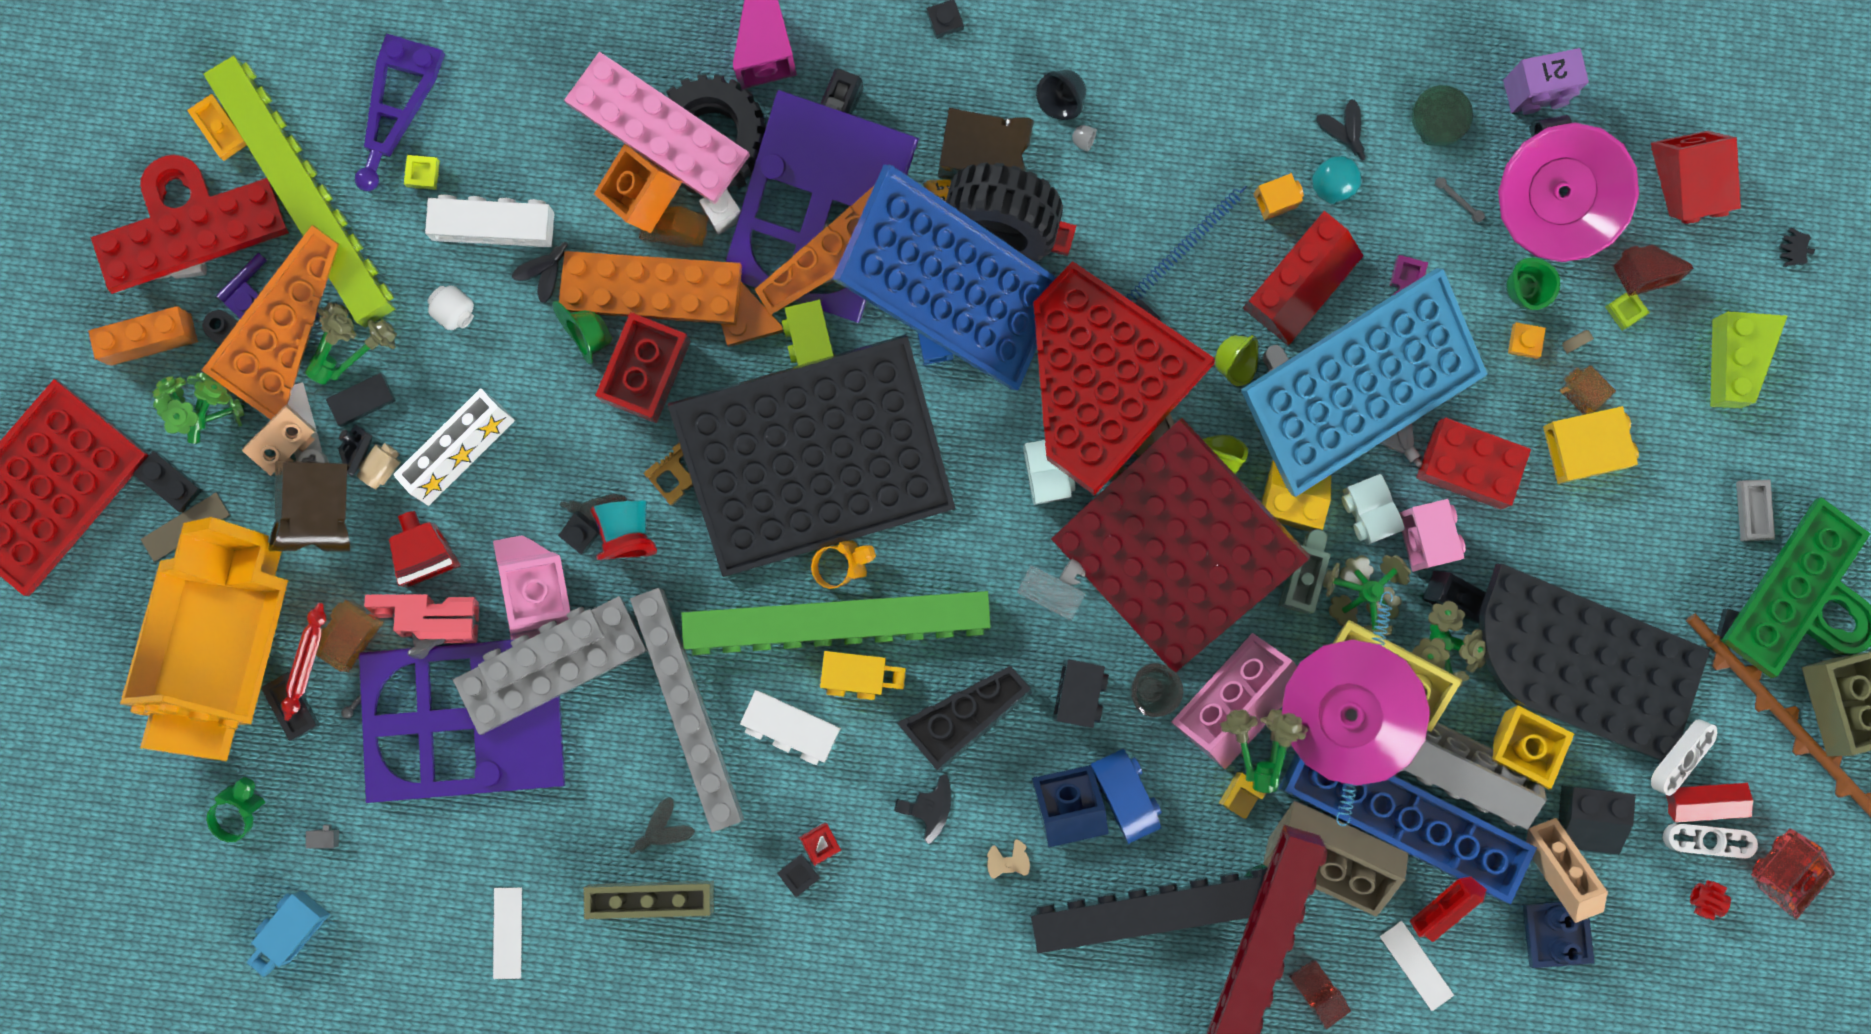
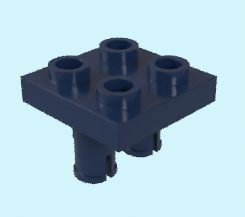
M1561 901L1523 904L1529 967L1543 968L1595 963L1590 917L1575 923Z

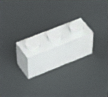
M755 690L740 723L746 727L745 733L760 740L763 735L774 739L773 746L789 752L791 748L802 752L801 759L815 765L818 764L819 760L826 762L841 729L758 690Z

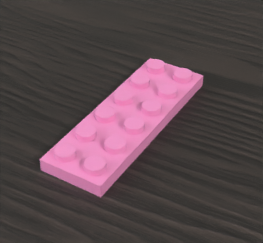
M601 52L596 55L564 99L568 106L714 204H716L750 156L747 150Z

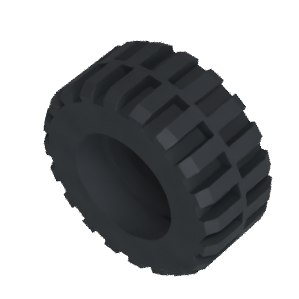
M706 74L697 75L698 80L690 82L688 77L680 81L682 84L680 88L676 89L672 86L666 91L668 98L696 117L708 113H718L731 118L738 130L735 143L750 154L727 187L728 192L731 193L730 187L737 185L738 189L746 185L745 179L748 176L750 178L752 176L766 130L762 110L758 102L754 101L752 93L748 89L742 90L740 83L733 79L727 83L724 76L715 74L714 79H708ZM684 183L681 184V186H686L689 192L697 194L696 191H694Z
M986 162L980 163L978 166L972 164L954 175L946 199L949 205L1032 261L1041 260L1053 249L1063 213V203L1057 190L1054 187H1050L1049 182L1044 178H1038L1037 174L1031 171H1023L1017 166H1004L1003 163L989 165Z

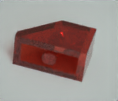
M1654 245L1642 248L1633 246L1622 252V257L1613 266L1628 296L1678 284L1694 269L1691 263Z

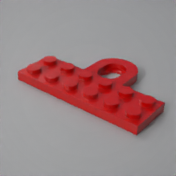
M168 155L158 158L149 164L141 177V192L150 217L90 238L106 287L113 294L277 238L289 232L273 187L267 178L210 196L204 176L192 160L184 156ZM174 179L182 181L184 187L190 189L191 194L187 203L177 208L167 207L164 204V198L167 194L166 185Z

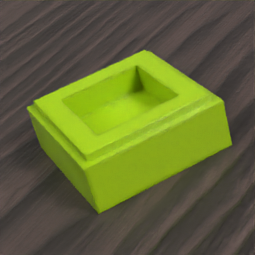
M1633 288L1605 306L1622 331L1650 313Z

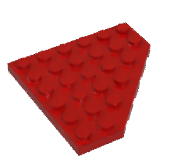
M1072 261L1033 302L1047 461L1090 493L1096 495L1215 364V358Z

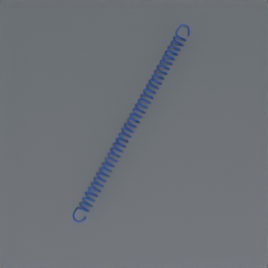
M1247 185L1241 191L1234 189L1233 193H1229V197H1225V201H1221V205H1217V209H1213V212H1210L1209 216L1205 217L1206 220H1202V224H1198V228H1194V232H1190V236H1186V240L1183 239L1182 243L1178 244V247H1174V251H1170V255H1166V259H1162L1163 263H1158L1159 267H1154L1155 271L1151 270V275L1147 274V278H1143V282H1139V286H1135V290H1131V294H1127V298L1129 299L1128 295H1131L1132 297H1134L1136 301L1138 300L1133 295L1132 291L1136 292L1140 297L1142 296L1137 291L1136 287L1140 288L1146 294V291L1142 289L1140 283L1144 284L1150 290V287L1145 284L1144 279L1149 281L1150 284L1154 286V284L1149 280L1148 275L1153 277V279L1156 282H1158V280L1152 275V271L1155 272L1160 278H1162V276L1156 271V268H1159L1164 274H1166V272L1163 269H1161L1160 264L1164 265L1170 271V268L1167 265H1165L1163 260L1168 261L1169 264L1174 267L1173 263H1171L1168 260L1167 256L1172 257V259L1176 263H1178V261L1172 256L1171 253L1174 252L1180 259H1182V257L1176 252L1175 249H1179L1184 255H1186V253L1180 248L1179 245H1183L1187 251H1190L1189 248L1184 245L1183 241L1188 242V244L1191 247H1194L1192 243L1188 241L1187 237L1192 238V240L1195 243H1198L1191 236V233H1194L1201 240V237L1195 232V229L1199 230L1201 234L1205 236V233L1202 230H1200L1199 225L1203 226L1204 229L1207 232H1209V229L1203 225V221L1207 222V224L1211 228H1213L1212 224H1210L1207 221V217L1210 218L1215 224H1217V222L1211 217L1210 214H1214L1218 220H1221V218L1217 214H1215L1214 211L1218 210L1219 213L1225 217V214L1219 210L1218 206L1223 207V209L1227 213H1229L1228 209L1223 206L1222 202H1225L1229 206V208L1233 209V207L1226 201V198H1229L1234 205H1237V203L1233 199H1231L1230 194L1234 195V197L1238 201H1241L1240 198L1234 194V191H1238L1241 194L1247 188Z

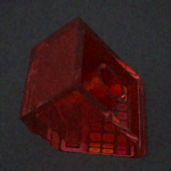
M1791 828L1784 835L1776 838L1772 845V850L1765 858H1761L1756 862L1751 873L1758 888L1796 920L1835 875L1823 847Z

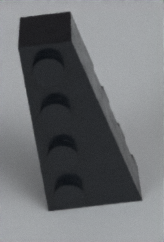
M1009 666L975 683V685L961 692L959 691L909 718L897 722V724L940 773L1032 694V690L1013 667Z

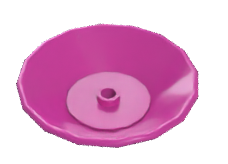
M1576 122L1547 127L1523 142L1506 164L1498 190L1501 219L1513 240L1535 257L1557 262L1590 258L1613 244L1631 222L1639 197L1637 167L1625 145L1602 128ZM1562 186H1566L1568 189L1567 194L1560 197L1559 189Z
M1347 640L1324 645L1300 662L1286 684L1282 714L1292 713L1302 719V725L1308 727L1304 740L1297 739V741H1292L1291 743L1304 764L1329 780L1358 786L1385 781L1410 765L1426 740L1430 710L1423 683L1405 659L1380 644ZM1348 709H1353L1357 712L1356 720H1349L1347 718L1346 712Z

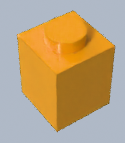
M1292 173L1259 185L1253 195L1265 221L1298 208L1303 201L1304 193L1298 180L1295 181Z

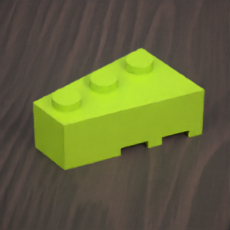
M820 299L785 307L787 319L782 320L785 337H791L793 345L787 346L791 363L797 362L798 365L833 356Z
M1726 312L1712 319L1710 407L1740 409L1756 403L1788 317L1787 315Z

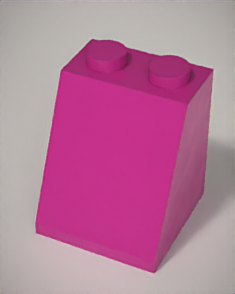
M744 0L733 60V68L741 89L797 75L778 0Z

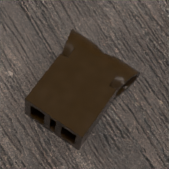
M949 108L937 177L953 179L954 175L972 164L978 166L980 163L986 162L989 165L1003 163L1004 166H1017L1021 170L1026 171L1022 154L1030 145L1034 121L1024 117L1004 120L1001 117Z
M276 461L275 522L269 538V551H297L311 544L323 552L350 551V541L345 525L347 464Z

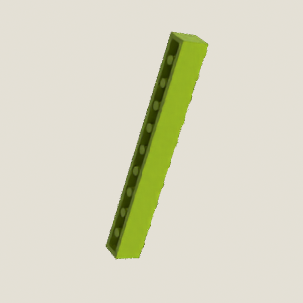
M233 55L203 73L301 234L304 236L308 229L314 225L339 243L329 279L354 320L366 328L368 327V320L371 319L376 322L394 311L395 307L390 301L394 299L392 292L385 283L380 285L375 275L379 274L377 268L369 258L365 260L360 250L364 248L354 233L349 235L344 227L348 224L346 218L339 209L334 210L329 201L333 200L330 192L323 184L318 185L314 178L318 175L315 168L308 159L304 161L300 156L299 152L302 151V147L293 135H287L284 130L287 123L277 110L275 112L272 111L269 106L272 99L263 86L258 88L254 79L257 78V75L249 63H241Z

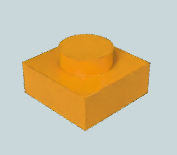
M1518 322L1512 325L1508 353L1534 359L1540 358L1546 328Z

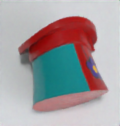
M647 501L613 502L591 508L603 544H601L603 552L596 555L597 560L652 556L657 553L656 544L648 539L646 535Z

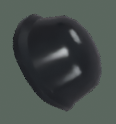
M1068 69L1047 73L1039 81L1036 90L1037 101L1042 111L1048 116L1060 120H1070L1080 115L1087 95L1083 79L1079 74Z

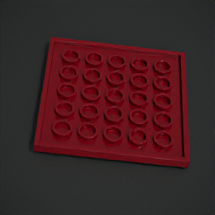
M1183 418L1178 420L1051 538L1070 560L1074 559L1082 565L1085 577L1174 674L1311 557Z

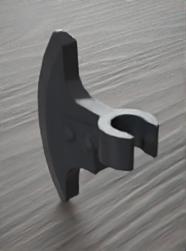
M946 774L940 775L933 791L928 793L919 792L915 803L901 799L896 800L894 811L920 818L925 822L926 827L923 839L928 844L932 843L939 835L949 815L951 787L948 776Z

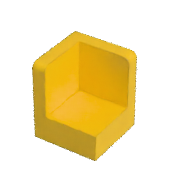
M1237 772L1219 804L1241 818L1246 819L1258 799L1263 800L1266 793L1254 790L1253 782L1246 781V775Z

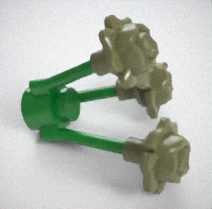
M329 302L325 307L317 309V312L322 316L319 321L322 324L321 329L324 333L305 373L310 379L319 384H327L330 378L337 381L342 372L369 349L374 350L378 345L394 350L396 348L394 339L397 333L394 331L393 326L386 323L385 320L374 322L371 319L368 320L371 336L364 341L365 344L336 368L337 361L328 355L331 347L336 345L339 339L346 342L350 338L354 339L356 333L353 330V321L347 318L349 310L343 305Z
M1244 709L1233 710L1226 715V721L1220 725L1222 732L1234 734L1237 742L1241 745L1246 767V781L1253 782V789L1258 792L1273 793L1277 791L1287 747L1291 746L1292 741H1297V739L1304 740L1308 727L1302 725L1300 717H1296L1292 713L1282 714V710L1272 709L1268 717L1260 718V722L1265 723L1268 729L1271 730L1270 740L1273 743L1270 761L1258 762L1257 767L1253 769L1247 741L1249 740L1248 732L1252 727L1258 725L1257 717L1250 716Z

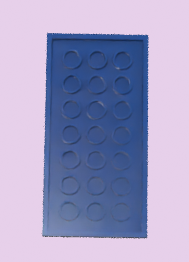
M884 165L832 280L1009 389L1018 391L1037 349L1033 302L1057 277L894 166Z

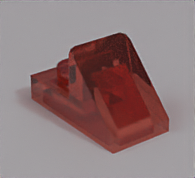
M1311 960L1289 976L1325 1029H1328L1351 1012L1340 990L1334 987L1316 960Z

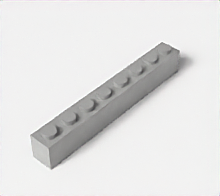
M657 588L632 597L630 601L711 832L745 820L686 651L683 649V643L663 589Z

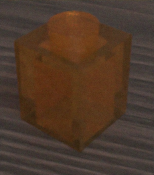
M1591 365L1582 370L1578 367L1572 370L1564 378L1567 383L1559 390L1583 415L1595 412L1616 392Z

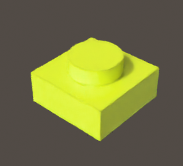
M407 155L404 185L410 188L436 190L440 165L439 159L436 157Z

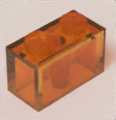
M345 600L343 603L337 604L330 615L332 619L327 627L321 628L322 636L316 652V656L340 672H350L359 659V653L366 649L384 623L383 620L375 617L374 614L355 601Z

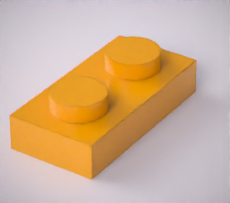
M210 94L187 110L223 161L247 146L227 112L213 94Z

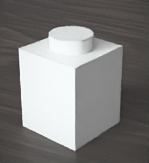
M727 188L716 204L705 197L699 200L704 213L718 235L737 224L740 210Z

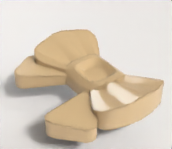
M1016 839L1014 841L1012 857L1005 858L1002 857L997 847L993 845L987 854V868L990 877L995 879L1002 873H1013L1015 871L1024 876L1028 875L1030 862L1027 853L1024 852L1027 848L1026 845Z

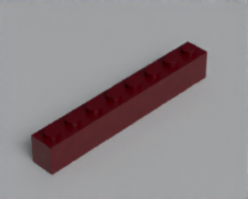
M1287 825L1283 826L1206 1034L1261 1033L1263 1027L1262 1016L1265 1008H1270L1274 997L1273 987L1276 980H1280L1283 975L1285 955L1287 952H1291L1294 946V931L1297 923L1301 924L1305 917V902L1308 895L1313 894L1317 882L1315 877L1319 866L1322 867L1327 858V848L1320 835Z

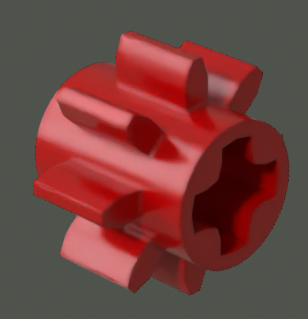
M1707 880L1705 885L1698 883L1690 895V903L1697 906L1694 913L1710 920H1714L1715 916H1725L1731 905V897L1724 894L1727 887Z

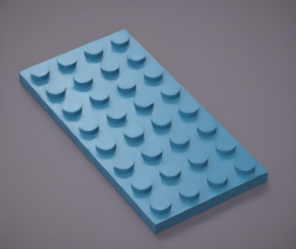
M1436 268L1247 385L1241 391L1286 488L1292 496L1296 497L1488 374L1444 269Z

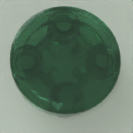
M1438 85L1424 91L1413 104L1412 123L1423 143L1427 145H1449L1460 140L1469 130L1473 120V109L1469 99L1463 92L1452 86Z

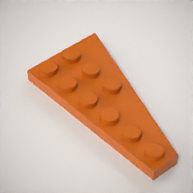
M314 225L308 229L201 370L270 420L286 404L288 405L317 315V309L320 306L339 247V243Z

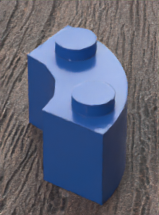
M1123 748L1091 764L1096 780L1128 844L1162 828L1157 817L1162 814L1161 809L1154 797L1149 799L1139 778L1143 772L1135 757L1129 759Z

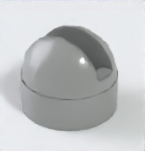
M1081 125L1072 134V141L1078 148L1089 151L1094 143L1097 130L1090 126Z
M1071 559L1059 579L1067 584L1077 585L1081 583L1076 578L1077 574L1085 577V571L1079 562Z

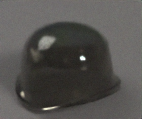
M1150 663L1143 666L1132 680L1130 687L1131 698L1135 707L1142 714L1149 717H1161L1170 714L1179 706L1183 697V685L1179 676L1171 668L1160 663Z

